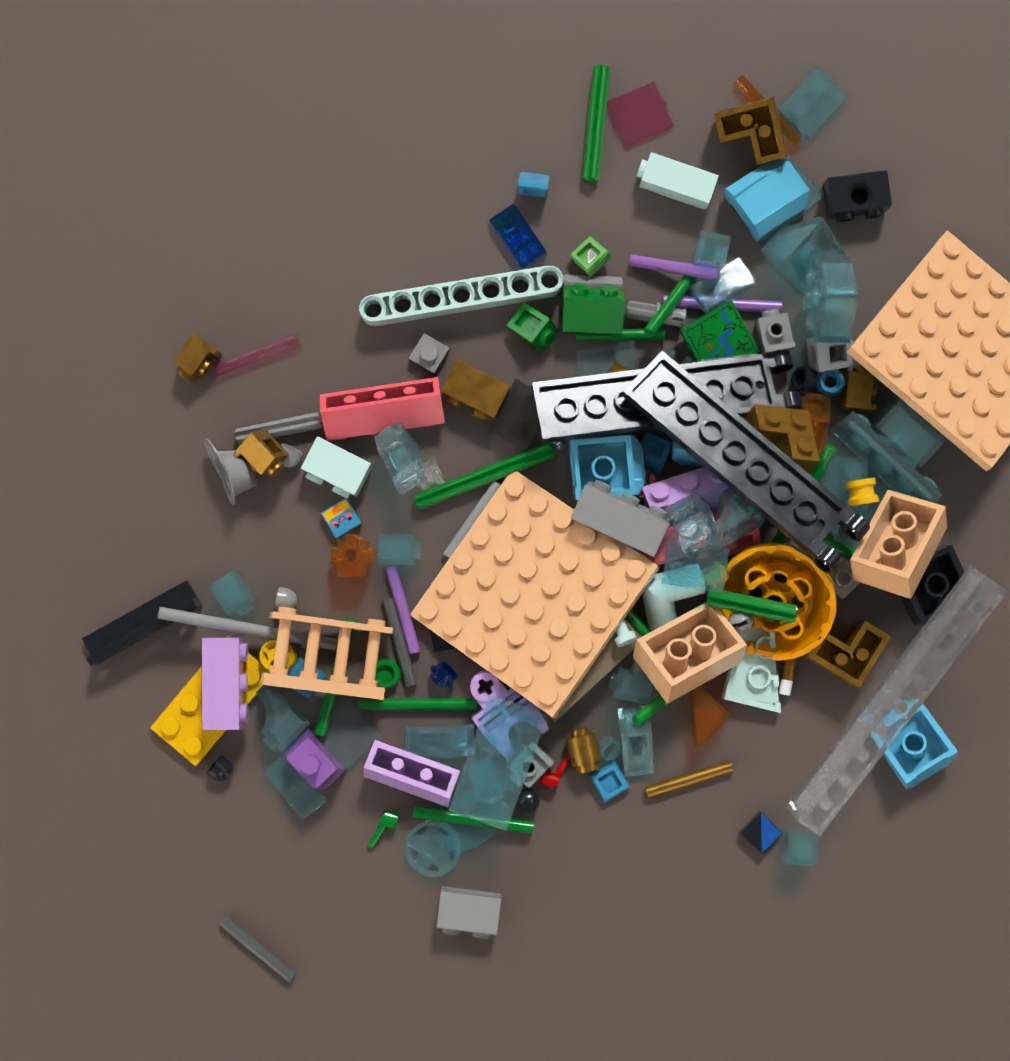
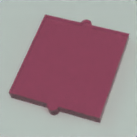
M654 81L607 101V106L614 119L613 126L618 128L626 147L673 127V123L666 110L667 102L662 100Z

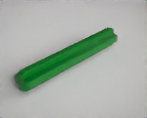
M603 64L595 65L592 74L582 178L588 182H596L600 176L610 68Z

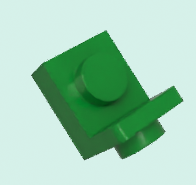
M525 302L506 325L512 332L532 344L540 353H543L547 347L553 344L559 332V329L548 317Z

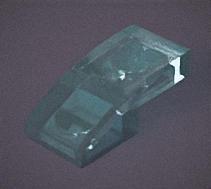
M286 752L264 769L266 776L283 794V799L301 820H304L326 802L320 791L314 789L286 759Z

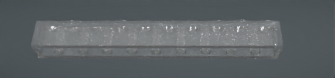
M970 565L787 804V808L799 823L821 836L1008 591Z

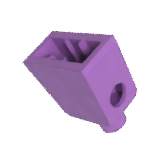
M309 728L286 749V759L316 790H326L347 770Z

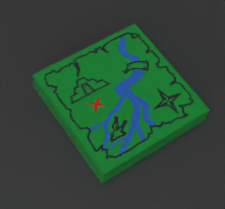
M732 300L725 302L679 330L696 362L750 356L760 352Z

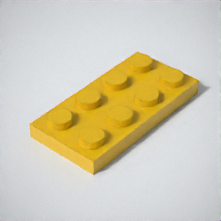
M248 652V661L243 662L244 674H248L249 678L248 692H244V704L248 705L265 686L260 684L261 673H269V669H266L250 652ZM202 666L150 727L195 766L203 760L227 731L202 730Z

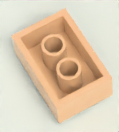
M887 490L869 524L870 530L861 539L850 559L853 580L911 599L947 529L946 506Z
M705 602L637 639L633 658L668 704L740 664L747 644L719 608L709 606Z

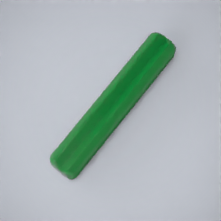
M711 588L707 596V605L788 623H794L798 613L796 605Z

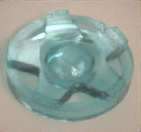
M426 820L417 824L408 834L405 842V855L411 867L418 873L428 877H439L450 872L458 863L461 855V841L456 831L447 823ZM426 827L424 835L415 834L419 829ZM441 828L446 830L450 835H443ZM411 848L418 852L416 861L412 856ZM455 849V857L452 861L449 852ZM434 864L440 870L430 871L427 870V868Z

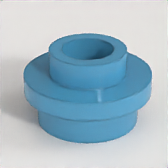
M839 369L819 372L815 381L818 392L826 397H834L840 394L846 382L843 373ZM827 377L834 380V387L829 388L825 385Z

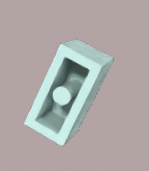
M317 436L301 469L307 472L305 478L319 485L326 481L334 485L333 492L348 499L350 494L358 496L373 465Z

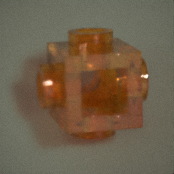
M344 534V540H337V546H332L331 564H336V576L368 577L369 565H374V547H369V541H363L362 535ZM355 550L357 557L354 561H351L349 553Z

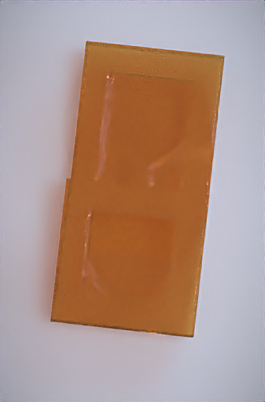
M801 392L802 410H809L817 450L820 456L826 445L827 427L830 423L831 395Z

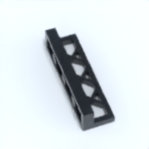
M189 580L178 584L81 638L90 653L86 657L89 665L100 664L174 623V621L157 619L160 607L193 612L201 608L202 604Z

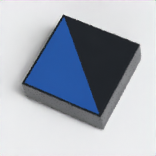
M761 811L739 831L761 854L782 834Z

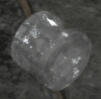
M435 456L429 457L427 462L422 464L419 462L412 464L422 491L428 490L433 484L441 485L445 483Z

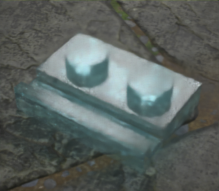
M817 66L777 109L778 115L794 130L799 131L805 140H808L846 100L849 94L844 93L839 88V85Z
M668 540L661 583L723 593L730 549Z

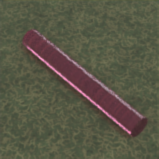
M297 334L214 364L213 368L216 375L219 376L299 346L300 341Z

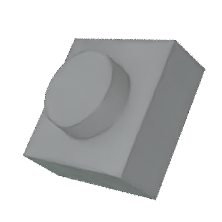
M424 333L411 353L409 360L435 375L450 348Z

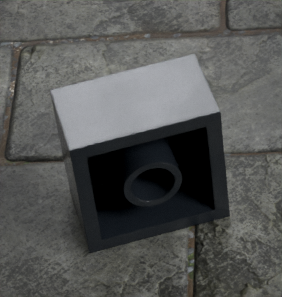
M952 544L943 545L936 549L912 598L909 599L901 596L914 625L926 624L977 600Z

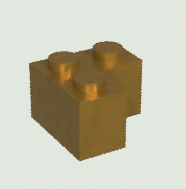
M774 96L714 113L720 143L750 135L757 165L787 157Z
M755 404L744 417V420L807 473H810L820 462L809 410Z
M858 620L844 643L828 634L820 645L803 655V657L852 687L861 688L891 636L865 620Z

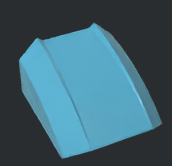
M777 159L765 163L726 188L723 196L734 207L749 228L752 237L758 242L808 207L810 190L790 161Z
M634 435L569 441L574 500H579L584 486L589 481L594 483L595 480L607 483L612 487V492L621 496L623 493L639 495L646 480L643 446Z
M921 701L902 703L875 720L870 730L871 736L905 789L918 785L936 772L947 767L958 755L954 745Z

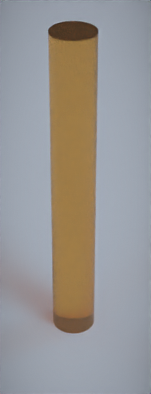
M741 75L734 82L752 102L766 99L744 75ZM778 112L783 135L796 147L803 140V137Z

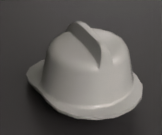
M205 438L204 444L207 453L223 481L230 503L235 505V496L257 485L255 471L249 467L248 461L243 456L237 458L234 455L236 450L217 451L211 441Z

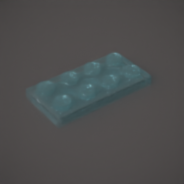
M852 411L830 429L840 441L895 492L936 503L943 496L937 490V484L929 477H923L915 470L916 466L911 459L904 455H899L893 449V443L886 436L878 435L871 428V423L865 416Z
M490 694L449 811L507 831L547 714Z

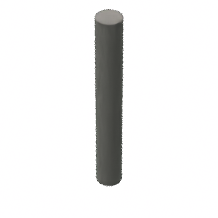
M394 598L383 600L382 603L389 627L393 628L391 635L405 685L408 687L418 684Z
M228 916L220 923L219 926L288 983L295 976V971Z

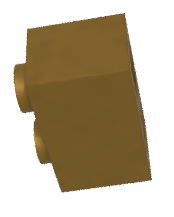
M456 359L441 389V394L446 396L444 399L446 403L459 409L461 405L472 409V416L487 422L488 418L495 421L510 391V385Z

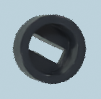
M800 366L792 374V387L808 392L816 387L817 375L812 369Z
M220 755L206 774L217 781H225L228 777L224 772L233 773L232 763L223 755Z
M533 789L521 790L514 798L531 815L540 803L539 795Z

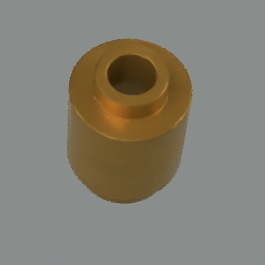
M588 727L570 731L571 737L566 738L572 767H576L577 773L590 772L601 768L599 761L602 759L595 731L589 732Z

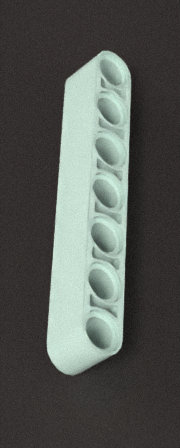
M542 266L366 296L361 301L359 311L363 320L368 325L382 326L551 298L560 293L563 285V275L555 266ZM552 275L557 279L558 284L553 288H547L542 284V278ZM517 280H523L528 284L529 288L523 293H517L513 290L512 285ZM488 285H494L499 289V294L494 298H488L483 294V289ZM458 290H466L470 297L466 302L459 303L454 300V294ZM434 294L439 296L441 301L437 307L430 308L424 304L425 298ZM402 299L411 302L410 309L404 313H400L395 309L396 303ZM372 304L382 307L381 313L377 317L366 315L367 308Z

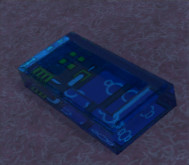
M514 203L489 219V222L522 270L547 254V251Z

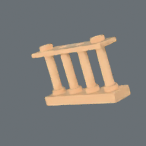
M278 607V612H270L269 618L280 619L273 667H270L269 673H261V685L384 700L385 688L377 687L378 681H375L381 633H393L392 627H385L386 621L368 619L367 624L310 617L296 615V609L288 607ZM292 621L310 623L304 669L300 671L299 677L287 675L288 669H285ZM322 625L340 627L333 675H330L329 681L318 679V673H315ZM352 629L369 631L364 674L359 684L347 683L348 677H345Z

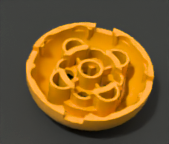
M775 542L757 544L735 555L724 567L717 580V589L723 590L725 588L729 592L752 596L750 590L759 587L762 590V595L758 598L794 605L792 598L797 596L798 600L804 603L803 606L798 607L794 623L779 620L770 622L765 617L753 615L754 623L750 630L759 627L767 632H775L776 648H770L769 643H759L758 648H756L755 641L745 639L744 642L747 644L746 653L754 656L757 652L760 656L769 657L777 661L794 659L809 653L813 648L815 649L830 632L837 608L834 584L830 575L820 570L814 564L812 557L801 548ZM731 572L736 575L734 581H728ZM781 573L787 577V580L785 582H778L775 579V574ZM773 595L776 597L779 596L781 599H776L773 597ZM719 608L726 619L729 620L732 610ZM743 621V622L738 623V624H735V625H736V626L744 625V624H747L748 622H747V621Z

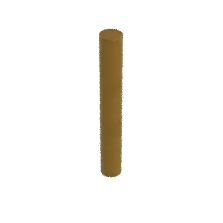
M729 760L646 786L645 791L649 799L734 772V769Z

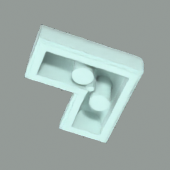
M697 563L656 573L642 593L647 626L651 632L677 618L674 601L705 594L703 576Z

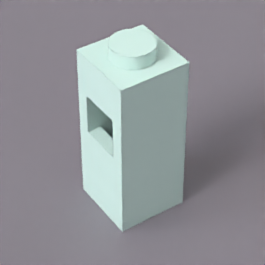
M651 152L648 161L642 159L636 177L642 178L640 188L706 210L719 175Z

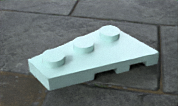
M767 618L768 621L774 622V619ZM757 627L745 634H739L743 640L755 641L756 648H758L759 643H769L770 648H776L775 632H767ZM745 652L742 662L728 670L722 699L781 713L776 660L760 656L757 652L754 656Z

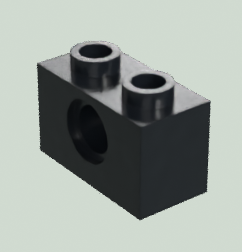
M887 170L828 177L823 183L827 219L836 218V222H848L854 220V216L865 215L866 219H873L884 216V212L892 206ZM851 193H860L863 196L864 203H855L851 198Z

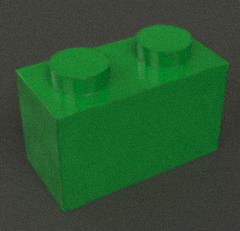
M575 284L570 288L564 287L562 332L622 334L625 303L624 290L611 285L602 286L600 289L588 288V286L582 284Z

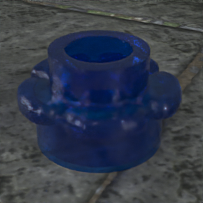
M442 660L436 665L430 666L432 671L430 675L431 680L440 688L444 686L451 688L453 681L457 678L455 670Z

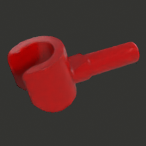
M569 752L558 765L555 772L548 769L544 772L540 781L541 785L548 788H554L558 785L561 775L571 762Z

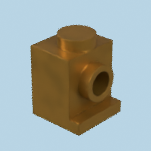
M192 333L173 360V363L180 367L176 373L192 382L194 378L198 379L200 375L205 376L213 365L212 358L215 356L219 359L222 353Z
M853 368V372L850 371L844 375L846 382L842 391L840 410L870 414L876 411L877 404H871V400L876 398L877 383L873 382L874 376L865 368Z
M266 429L251 432L234 452L237 458L243 456L253 471L260 475L268 474L271 478L282 471L284 468L283 462L290 455Z

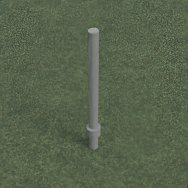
M165 607L159 608L157 618L277 640L278 628ZM304 630L303 633L290 631L289 643L300 644L301 648L306 649L309 631ZM320 636L319 648L336 651L338 639Z

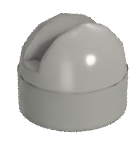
M282 443L281 446L290 454L283 462L284 467H295L300 462L303 452Z
M279 587L275 610L278 611V607L295 608L297 604L296 594L288 588Z
M732 611L728 621L738 634H745L752 628L754 617L751 614ZM745 620H747V622H748L747 624L740 625V626H736V625H735V624L741 623V622H743V621H745Z

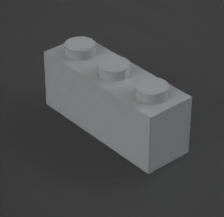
M595 480L594 483L589 481L583 488L571 519L654 557L672 522L671 518L666 517L668 513L656 506H651L650 509L639 504L640 500L637 497L628 493H623L622 496L611 491L612 487L607 483Z

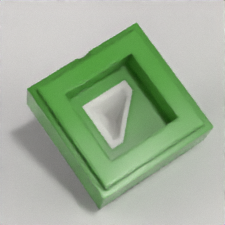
M591 236L569 255L571 261L589 277L612 258L610 253Z

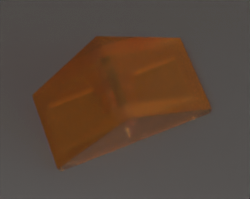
M701 686L691 690L693 744L703 746L731 715Z

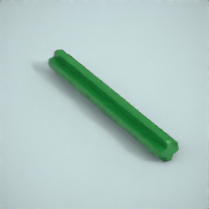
M546 443L415 494L414 501L416 506L422 510L504 478L516 471L519 472L555 457L553 448L550 443Z

